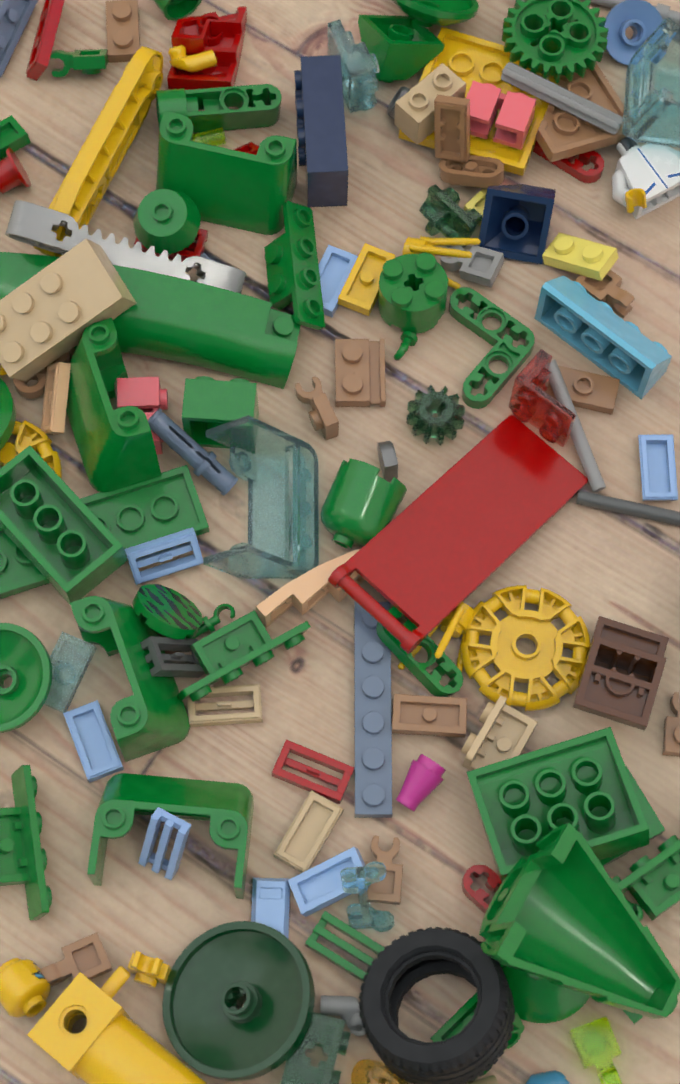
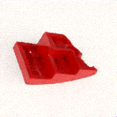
M246 6L237 7L236 13L225 16H218L216 12H211L202 16L178 19L171 37L172 47L184 46L186 55L213 50L217 66L196 72H188L171 66L167 76L168 89L184 88L185 90L234 86L244 42L247 20Z

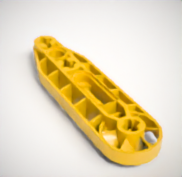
M142 46L136 51L130 62H128L120 81L112 90L48 207L73 217L79 226V230L84 224H89L144 122L151 103L156 98V90L161 89L163 82V56L159 51ZM59 226L57 231H53L57 234L56 239L59 241H63V238L68 236L65 234V228ZM33 246L34 249L47 256H62L61 254Z

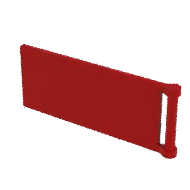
M509 415L347 562L337 567L329 576L328 582L335 588L340 587L398 639L401 642L400 647L407 654H410L432 630L566 505L579 490L585 487L588 479L514 415ZM356 571L418 628L412 632L408 630L356 583L350 575Z

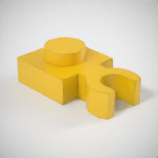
M140 951L132 953L127 967L132 974H135L134 981L152 988H156L157 982L166 985L171 971L170 965L163 963L162 959L146 956Z

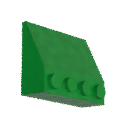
M611 727L467 772L501 883L522 857L528 860L531 854H535L540 850L536 844L541 838L566 823H570L578 832L582 833L599 860L649 845V827Z

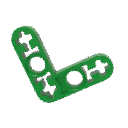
M462 287L456 289L450 297L449 311L451 316L493 346L463 383V401L471 408L480 409L486 407L528 359L534 348L535 337L528 327L471 288ZM467 300L471 302L470 308L467 306L463 309L458 307L459 302L464 303ZM474 313L478 314L476 320L474 319ZM494 317L500 321L501 326L497 330H488L483 326L482 321L485 318ZM506 328H509V335L505 334L504 339H502L501 337L506 332ZM521 338L525 340L524 346L521 344L517 348L513 346V340L518 341ZM494 360H501L507 364L508 370L502 374H496L490 370L489 364ZM485 377L488 382L485 384L483 394L478 393L476 396H473L471 394L472 388L478 389Z
M395 606L388 610L397 620L403 615ZM403 615L407 619L403 625L412 632L418 628ZM377 622L376 631L380 640L432 695L450 697L460 690L463 684L462 672L444 652L441 658H435L438 646L428 635L419 644V646L426 650L428 659L427 662L420 663L413 658L412 653L407 654L400 647L401 642ZM436 662L438 666L428 673L426 669ZM446 674L450 680L447 683L448 685L443 687L439 681Z

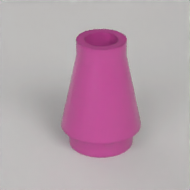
M420 754L417 760H412L401 791L395 800L414 812L418 805L443 781L441 777L446 770L427 756Z

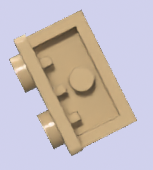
M501 695L496 704L489 701L479 718V721L484 723L478 735L471 732L461 750L462 753L466 754L463 766L469 770H474L519 756L538 722L506 704L507 698Z

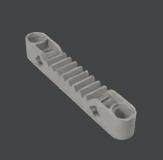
M16 200L5 233L6 236L14 240L64 255L84 239H88L101 245L113 265L190 280V275L185 272L195 268L196 275L201 277L195 282L240 294L246 278V273L240 269L200 256H191L181 261V255L177 254L170 261L167 250H164L159 257L155 256L154 246H150L146 252H142L141 242L139 241L133 248H129L128 238L126 237L117 244L115 243V235L110 233L106 240L102 239L101 229H97L92 236L88 235V225L84 224L79 230V226L73 217L21 200ZM59 226L64 227L65 234L68 235L63 238V241L57 240V234L53 232L57 231Z

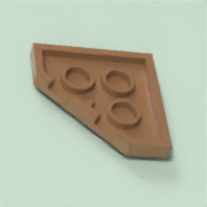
M596 63L593 71L586 68L583 78L575 72L573 80L569 82L565 75H563L558 85L622 116L623 123L619 131L612 135L549 104L536 134L537 142L551 163L617 144L627 136L636 138L639 128Z

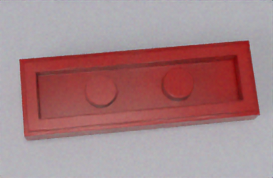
M65 0L44 1L26 70V77L37 81L48 67Z

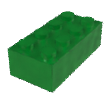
M30 445L0 468V528L69 604L82 599L127 561L124 546Z

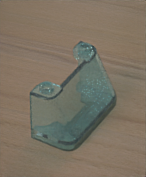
M666 17L639 47L628 64L622 134L635 142L680 148V24Z

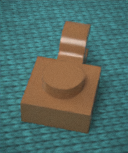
M609 270L602 281L582 275L575 280L596 300L607 301L617 315L624 318L632 310L633 307L630 304L635 298L629 292L620 288L622 278L612 270Z
M316 376L312 377L314 390L311 392H305L300 383L295 384L298 400L312 406V411L308 412L315 431L321 430L325 440L339 436V421L325 392H322V384L319 378Z
M97 932L62 947L65 959L40 969L51 987L63 982L70 976H73L74 979L79 972L92 980L112 971L111 964Z

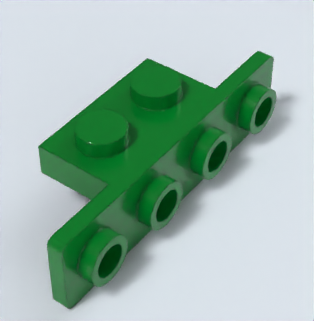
M286 201L282 205L285 233L264 247L269 299L272 302L271 307L281 310L293 302L295 323L321 330L325 327L313 211L309 207Z
M253 610L190 646L207 676L183 689L177 695L180 701H183L190 697L192 702L203 698L212 692L210 685L221 679L225 685L243 675L242 667L251 662L254 663L255 667H258L275 657L272 651L284 645L286 650L298 645L305 640L303 633L311 626L308 621H305L272 640L256 611Z
M21 765L11 775L15 807L0 808V886L25 884L29 919L33 921L39 920L49 913V908L52 904V893L50 887L46 886L44 871L47 867V855L45 850L41 848L39 836L42 830V818L40 813L36 812L35 805L37 781L35 776L31 775L30 765Z
M676 835L663 842L657 848L660 853L651 860L645 855L629 868L631 874L621 880L618 875L612 878V881L617 883L623 894L626 891L632 894L652 921L680 901V839Z

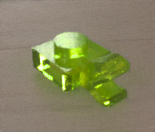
M607 1016L571 1029L569 1034L583 1068L587 1069L595 1066L600 1084H622L612 1061L613 1058L620 1056L622 1052Z

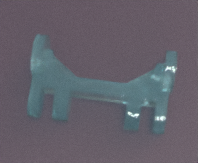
M370 862L363 867H347L340 872L343 891L348 894L358 893L359 903L351 904L346 909L349 926L354 929L373 928L378 932H386L394 926V916L390 912L375 910L369 903L367 889L371 884L382 881L387 875L386 867L383 863Z

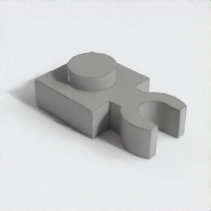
M461 245L447 246L449 249L464 251ZM472 245L469 250L472 253L471 258H447L443 256L440 258L441 266L444 270L456 271L460 269L461 279L492 287L504 263V253L477 245Z

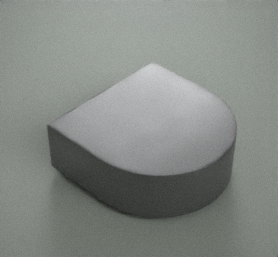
M391 441L377 443L383 479L391 482L393 477L398 478V461L394 445Z

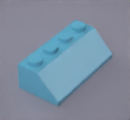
M563 275L545 282L542 286L535 319L608 375L620 379V384L637 397L642 399L667 371L672 356L668 354L666 348L662 344L655 341L652 342L644 336L632 322L624 321L616 315L607 303L598 301L588 294L580 283L571 281Z

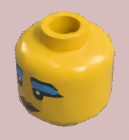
M13 958L0 966L1 1005L13 1017H33L39 1014L46 1007V999L51 991V986L42 975L39 967L34 961L29 959Z

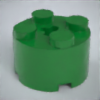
M406 254L388 260L383 265L379 279V312L382 319L391 326L393 324L401 328V332L410 331L418 334L429 331L438 324V320L444 315L446 310L448 278L445 270L436 262V258L432 254Z

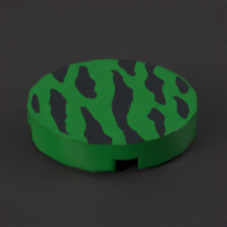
M146 584L141 586L132 602L136 615L139 617L142 613L147 618L145 624L150 629L172 639H185L187 635L190 638L195 637L203 623L201 612L193 602L179 592L162 585Z

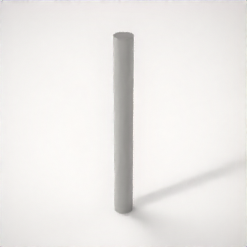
M556 360L548 361L543 364L544 370L593 492L606 488L557 362Z

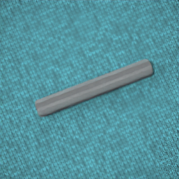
M508 62L502 71L501 79L612 135L619 131L623 123L622 116L512 62Z

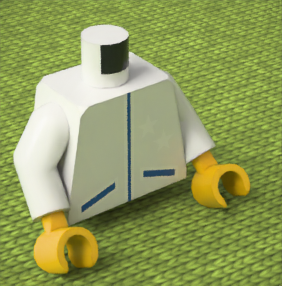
M627 136L617 144L616 149L622 157L618 160L615 173L612 176V198L625 206L627 213H632L635 219H638L680 196V151L665 146L660 140H653L640 147L633 136Z

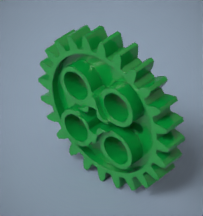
M516 0L515 7L508 9L507 18H504L502 41L505 42L504 52H511L510 62L520 60V67L524 69L530 68V72L535 74L541 73L545 79L551 75L554 77L555 82L559 83L560 77L565 75L568 81L571 82L575 72L583 78L586 68L593 71L596 61H602L608 42L607 35L609 30L604 27L606 18L599 17V7L590 9L591 0L583 2L579 0H524V2Z

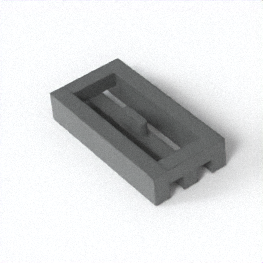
M150 636L140 643L142 650H149L150 652L145 656L147 663H154L155 666L150 669L151 676L199 678L203 676L205 672L190 647L198 639L185 638L176 640L169 637ZM161 651H191L192 655H185L184 653L175 652L174 654H161Z

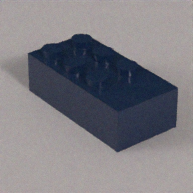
M341 55L301 57V70L294 71L295 106L297 112L299 166H305L308 207L347 206L348 159Z

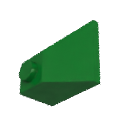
M359 15L358 25L364 63L375 75V78L381 82L393 83L394 80L410 79L444 49L445 44L429 29L417 24L414 18L410 16Z

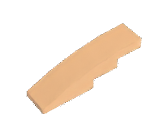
M360 549L316 566L288 582L256 606V613L263 625L267 628L292 606L304 615L328 593L338 603L342 601L348 594L340 587L335 588L328 582V578L337 567L347 562ZM356 571L350 575L359 585L365 581Z

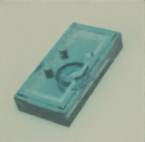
M65 632L61 633L50 656L52 684L44 705L62 713L67 712L97 648L95 645Z

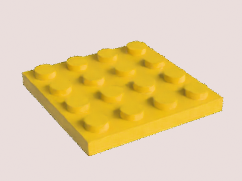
M441 27L437 38L445 44L444 49L426 64L419 82L443 63L466 83L465 99L473 81L493 84L500 88L501 93L507 94V91L519 92L536 99L534 118L522 150L493 142L497 130L495 122L500 110L497 112L487 140L470 135V155L496 158L504 164V171L523 176L534 149L538 128L545 116L549 103L501 79L502 71L506 64L510 62L511 52H504V45ZM520 60L512 63L519 66ZM549 75L547 80L558 85V83L555 82L554 77ZM399 129L398 138L413 142ZM435 131L420 142L419 145L435 149Z

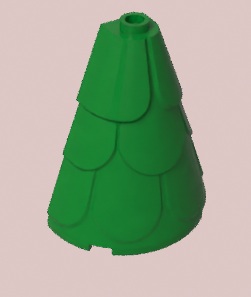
M570 823L557 827L537 842L536 846L540 848L537 853L531 854L528 860L522 857L516 863L498 888L482 921L480 935L485 938V941L480 945L482 951L489 957L497 960L501 965L547 979L553 985L591 995L592 999L599 1003L653 1019L667 1018L678 1004L677 996L680 992L679 976L649 928L641 924L619 886L612 881L582 833L578 832Z

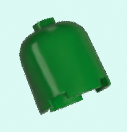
M350 459L349 462L343 460L320 514L323 525L327 531L334 535L332 541L349 550L352 549L353 545L359 547L366 545L391 522L407 492L406 486L395 477H393L390 483L377 476L380 469L373 465L355 459Z

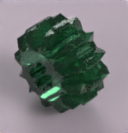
M430 385L427 394L418 390L415 393V400L408 402L407 410L409 414L406 416V422L408 425L413 426L412 434L414 437L424 434L423 441L425 444L429 443L431 438H436V442L441 445L444 442V436L453 440L457 434L456 430H461L464 426L462 416L465 415V407L458 404V393L447 396L448 389L446 386L440 392H436L435 388ZM438 413V417H433V414Z

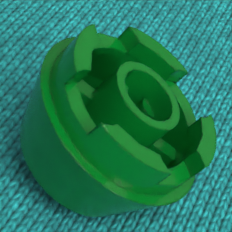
M158 189L146 195L137 207L133 221L134 231L138 240L147 249L150 246H154L155 253L161 254L164 250H167L168 255H171L186 247L188 248L194 242L200 228V213L195 202L185 193L173 189Z

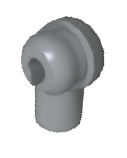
M321 995L320 1015L340 1016L353 1035H366L359 1013L360 1001L356 997Z

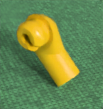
M182 45L171 47L168 50L171 58L169 62L177 69L196 72L217 66L213 50L194 55H186L185 47Z

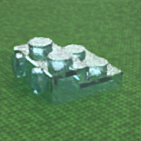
M340 19L328 23V55H341L343 98L349 112L369 110L377 104L375 92L379 90L376 73L379 72L377 57L374 53H369L365 42L355 44L352 33L345 31Z

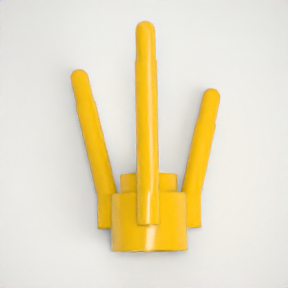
M421 236L418 239L408 237L405 241L402 255L430 253L434 257L435 255L471 258L472 253L469 251L435 246L479 245L481 241L478 238H430ZM448 278V286L454 289L460 288L459 283Z
M462 602L428 634L431 637L440 625L441 631L444 632L435 652V658L439 659L442 657L451 637L459 638L462 634L461 643H464L465 633L474 613L472 607ZM418 645L411 652L413 658L420 651L422 646ZM459 649L456 666L462 672L464 665ZM402 662L398 664L400 670L406 667Z

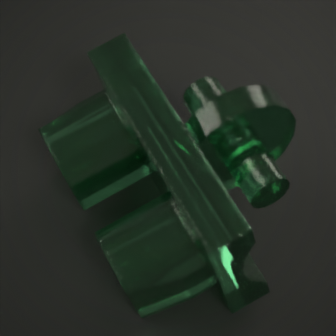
M436 184L431 186L427 191V199L419 210L429 221L425 231L430 236L441 232L448 238H471L481 223L482 215L474 208L464 211L459 207V194L452 187L441 190Z

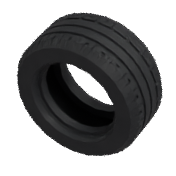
M429 927L426 930L418 929L416 932H409L406 936H400L398 940L395 939L391 942V945H387L383 951L379 952L378 958L371 962L372 965L367 969L368 974L363 978L364 983L361 984L360 989L362 992L359 994V1013L366 1036L385 1066L400 1079H404L405 1082L413 1084H467L469 1080L470 1082L476 1080V1077H481L485 1070H490L491 1066L497 1063L498 1057L503 1055V1050L507 1049L508 1040L511 1039V1032L514 1029V1000L500 963L482 951L480 947L481 941H477L474 936H469L465 932L461 933L456 929H442V927L433 929ZM451 974L465 978L477 988L478 1003L471 1021L460 1033L447 1040L425 1043L409 1038L399 1029L398 1011L404 995L415 983L431 975Z

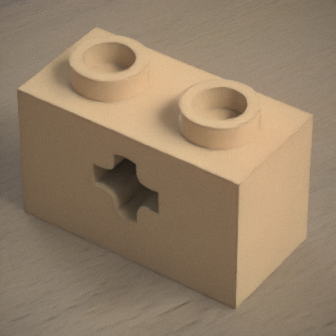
M442 63L395 102L394 125L418 145L435 131L434 100L437 95L465 98L466 83Z

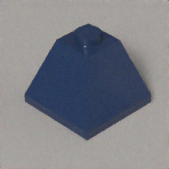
M525 184L488 186L479 234L481 242L477 246L504 253V258L542 264V254L545 252L556 190Z

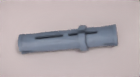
M159 408L149 418L150 429L194 468L193 473L198 477L202 475L223 496L237 483L238 478L233 476L215 459L217 455L212 451L208 453L162 412V409Z

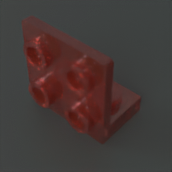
M540 349L515 378L509 408L518 420L524 423L529 422L536 427L545 440L550 443L556 442L561 447H564L568 442L576 415L546 393L548 387L545 386V383L552 374L549 371L552 356Z

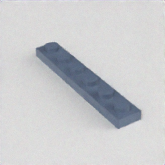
M354 602L355 818H392L391 650L377 635L376 626L378 621L357 602ZM379 602L387 611L391 609L390 602Z

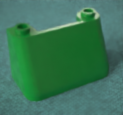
M164 111L159 130L156 190L173 189L188 195L198 207L200 221L263 235H273L280 232L284 227L282 205L286 201L292 202L297 185L296 139L277 135L269 136L261 142L257 155L192 141L194 133L192 121L185 115Z
M109 318L95 322L84 330L70 361L71 370L66 412L90 485L97 491L110 492L162 475L152 432L145 413L134 406L121 407L115 410L112 408L110 399L116 398L115 387L117 378H128L113 319Z
M89 596L71 602L70 605L85 646L97 644L105 649L108 657L119 653L134 695L116 702L110 713L111 725L125 762L183 741L189 733L190 725L183 701H180L177 696L180 692L175 678L151 676L150 669L155 667L154 663H147L145 656L150 652L149 650H142L140 644L150 636L159 637L157 632L145 624L147 618L142 613L138 617L132 605L99 596Z

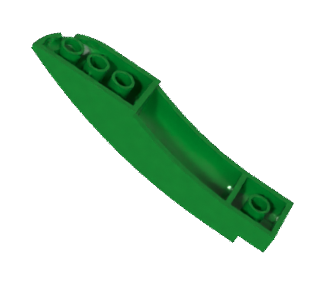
M0 252V300L59 257ZM113 265L136 301V304L113 319L121 352L187 363L284 389L296 353L301 325L295 323L294 315L271 309L272 302L169 275Z

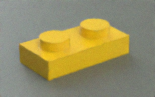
M364 243L338 296V305L369 316L379 296V279L383 265L386 261L396 258V255Z

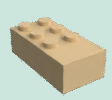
M84 239L0 300V363L10 378L27 381L78 345L84 330L89 325L109 318L115 319L136 304V301L101 245Z

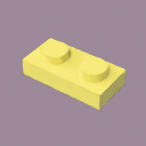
M560 232L542 254L545 265L599 281L603 280L619 258L617 249Z

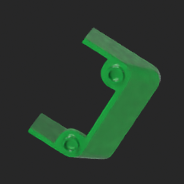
M129 773L117 774L107 782L95 814L87 874L93 885H102L107 840L118 839L127 835L133 827L135 814L152 816L159 807L178 818L210 821L209 831L213 842L223 849L238 850L234 890L236 898L244 899L254 809L252 793L246 786L238 783Z

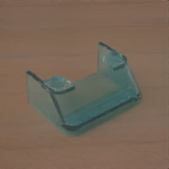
M249 415L206 430L207 438L230 447L229 464L232 471L239 478L248 481V544L244 542L233 545L230 550L204 557L203 564L241 579H295L318 566V457L313 447L309 443Z

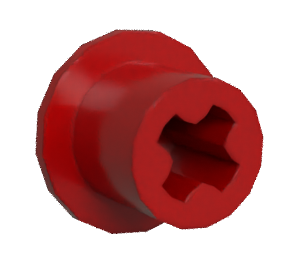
M11 148L6 149L8 157L0 160V192L4 194L22 183L26 188L31 187L30 179L20 160Z

